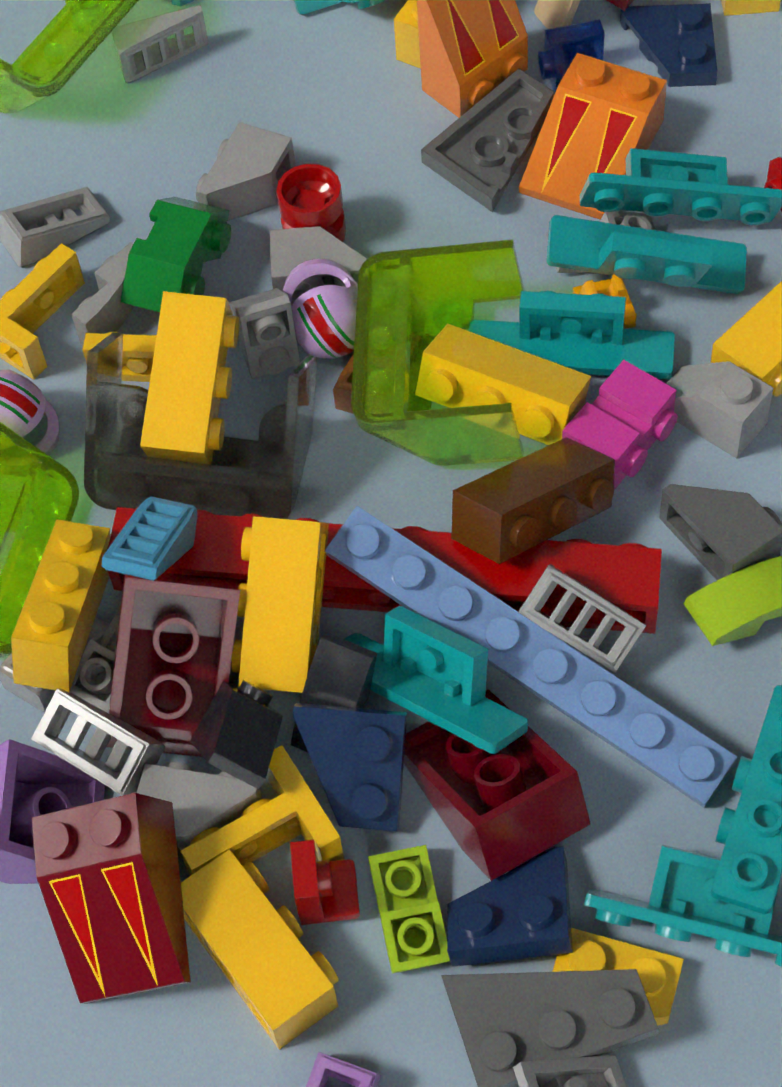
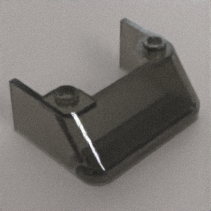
M111 333L87 352L84 488L88 497L96 505L111 510H116L117 507L136 508L147 498L156 497L193 505L197 510H205L215 515L242 516L245 514H258L269 518L288 519L296 504L312 438L317 356L307 355L288 376L287 404L277 405L263 416L259 426L258 441L224 437L222 449L220 451L213 450L212 463L209 465L147 457L140 447L148 390L140 386L121 384L123 333Z

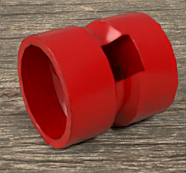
M303 164L285 172L278 181L276 191L279 211L282 217V229L320 226L343 242L345 240L346 224L342 208V188L338 175L330 168L320 164Z

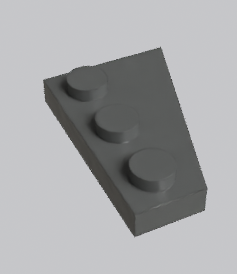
M521 69L516 70L421 149L422 163L493 212L542 127L552 103L554 91Z
M636 969L441 975L478 1087L518 1086L513 1067L520 1062L600 1056L660 1034Z

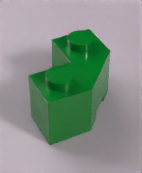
M179 197L157 199L149 213L150 221L155 222L147 239L136 238L129 251L121 302L160 312L163 291L203 295L205 290V279L201 277L203 262L220 259L230 243L231 225L227 223L229 210Z

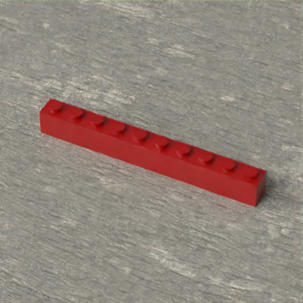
M117 507L108 548L138 507ZM197 510L194 546L162 574L236 582L238 587L240 583H247L249 561H243L241 557L243 532L245 527H252L253 516H264L258 514H245L242 516L215 515L205 510ZM298 518V519H296V520H303V521L319 522V521H317V520H315V519H311V518ZM329 523L327 546L343 524ZM407 526L402 529L392 528L518 612L551 563L645 624L646 627L642 633L655 634L659 604L662 549L648 548L639 543H625L622 545L594 544L577 538L566 541L546 540L498 564L451 539L450 532L428 531L418 526ZM326 554L322 607L390 612L396 607L402 606ZM107 570L113 589L122 591L124 574ZM557 584L540 611L551 616L567 589ZM577 596L560 624L565 627H571L587 602ZM596 608L584 628L597 629L606 614ZM615 621L610 630L623 631L626 626Z

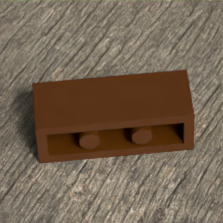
M565 437L454 489L451 539L501 564L611 508L614 495L615 459Z

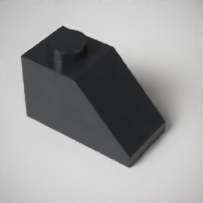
M245 680L242 681L239 688L223 681L190 742L207 763L260 790L266 780L283 716L269 705L274 696Z

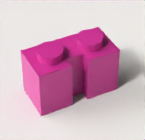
M623 360L599 387V396L593 403L586 402L562 430V439L567 437L615 459L613 480L615 490L626 476L632 478L640 471L647 458L648 449L656 440L664 441L672 432L678 419V415L674 413L676 389Z

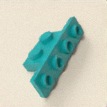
M630 148L625 158L626 175L590 173L579 195L580 206L596 208L601 212L626 210L644 212L654 217L672 214L692 216L700 221L714 219L740 220L747 225L772 222L782 207V189L728 185L726 157Z
M554 215L549 221L546 262L549 266L606 275L615 274L623 279H639L666 283L677 287L686 286L740 294L745 289L747 247L742 243Z
M521 291L519 322L472 320L470 322V332L584 374L610 376L623 360L657 379H670L673 374L675 334L671 331L624 329L626 297L608 296L605 294H565L553 291Z
M398 606L385 614L384 645L360 633H353L344 638L346 641L377 653L371 691L472 743L477 748L495 754L528 731L527 718L485 697L488 648L402 606Z
M777 685L774 688L752 759L741 756L732 785V790L740 792L741 796L736 810L725 807L715 842L725 844L712 884L711 896L761 914L770 913L782 874V685Z
M662 845L649 903L596 889H590L586 894L584 905L597 909L595 918L598 920L626 927L631 926L632 918L656 924L655 934L684 942H690L692 933L716 939L715 949L741 957H751L752 948L777 954L775 964L782 967V936L769 933L779 884L771 911L768 914H761L715 899L711 896V888L720 862L719 858Z

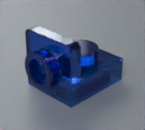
M600 19L545 30L544 50L538 51V65L542 79H550L554 94L577 53L603 60L605 32Z

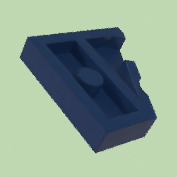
M710 3L629 6L625 11L621 9L620 24L622 28L633 31L639 39L640 51L648 61L653 62L657 66V73L662 79L667 80L668 87L716 85L718 71Z
M296 703L293 706V717L340 827L397 832L400 826L407 712Z
M564 846L554 847L447 904V952L452 967L573 953L568 867Z

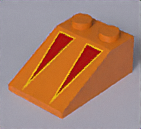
M417 0L422 90L458 118L516 70L521 69L524 72L528 70V34L515 0Z
M577 53L557 87L520 182L519 193L601 220L604 212L598 211L596 208L580 206L579 195L590 173L626 175L625 158L630 148L648 150L664 121L667 80Z

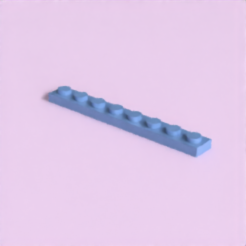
M359 506L355 507L325 549L328 557L406 609L488 648V664L703 808L735 762L736 755L553 634L521 615L518 611Z

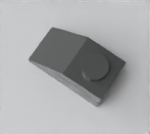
M670 484L662 489L660 520L716 580L751 565L780 556L782 548V523L772 509L762 507L749 493Z

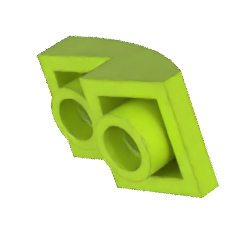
M782 556L738 570L701 588L686 598L683 603L712 646L756 635L764 621L782 617Z
M421 845L368 856L391 973L395 974L450 962L447 952V937L435 890L427 846Z

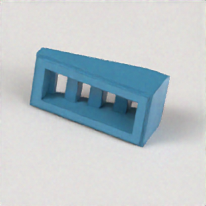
M156 497L147 498L139 505L103 555L102 567L105 570L154 581L194 546L198 514L196 507Z

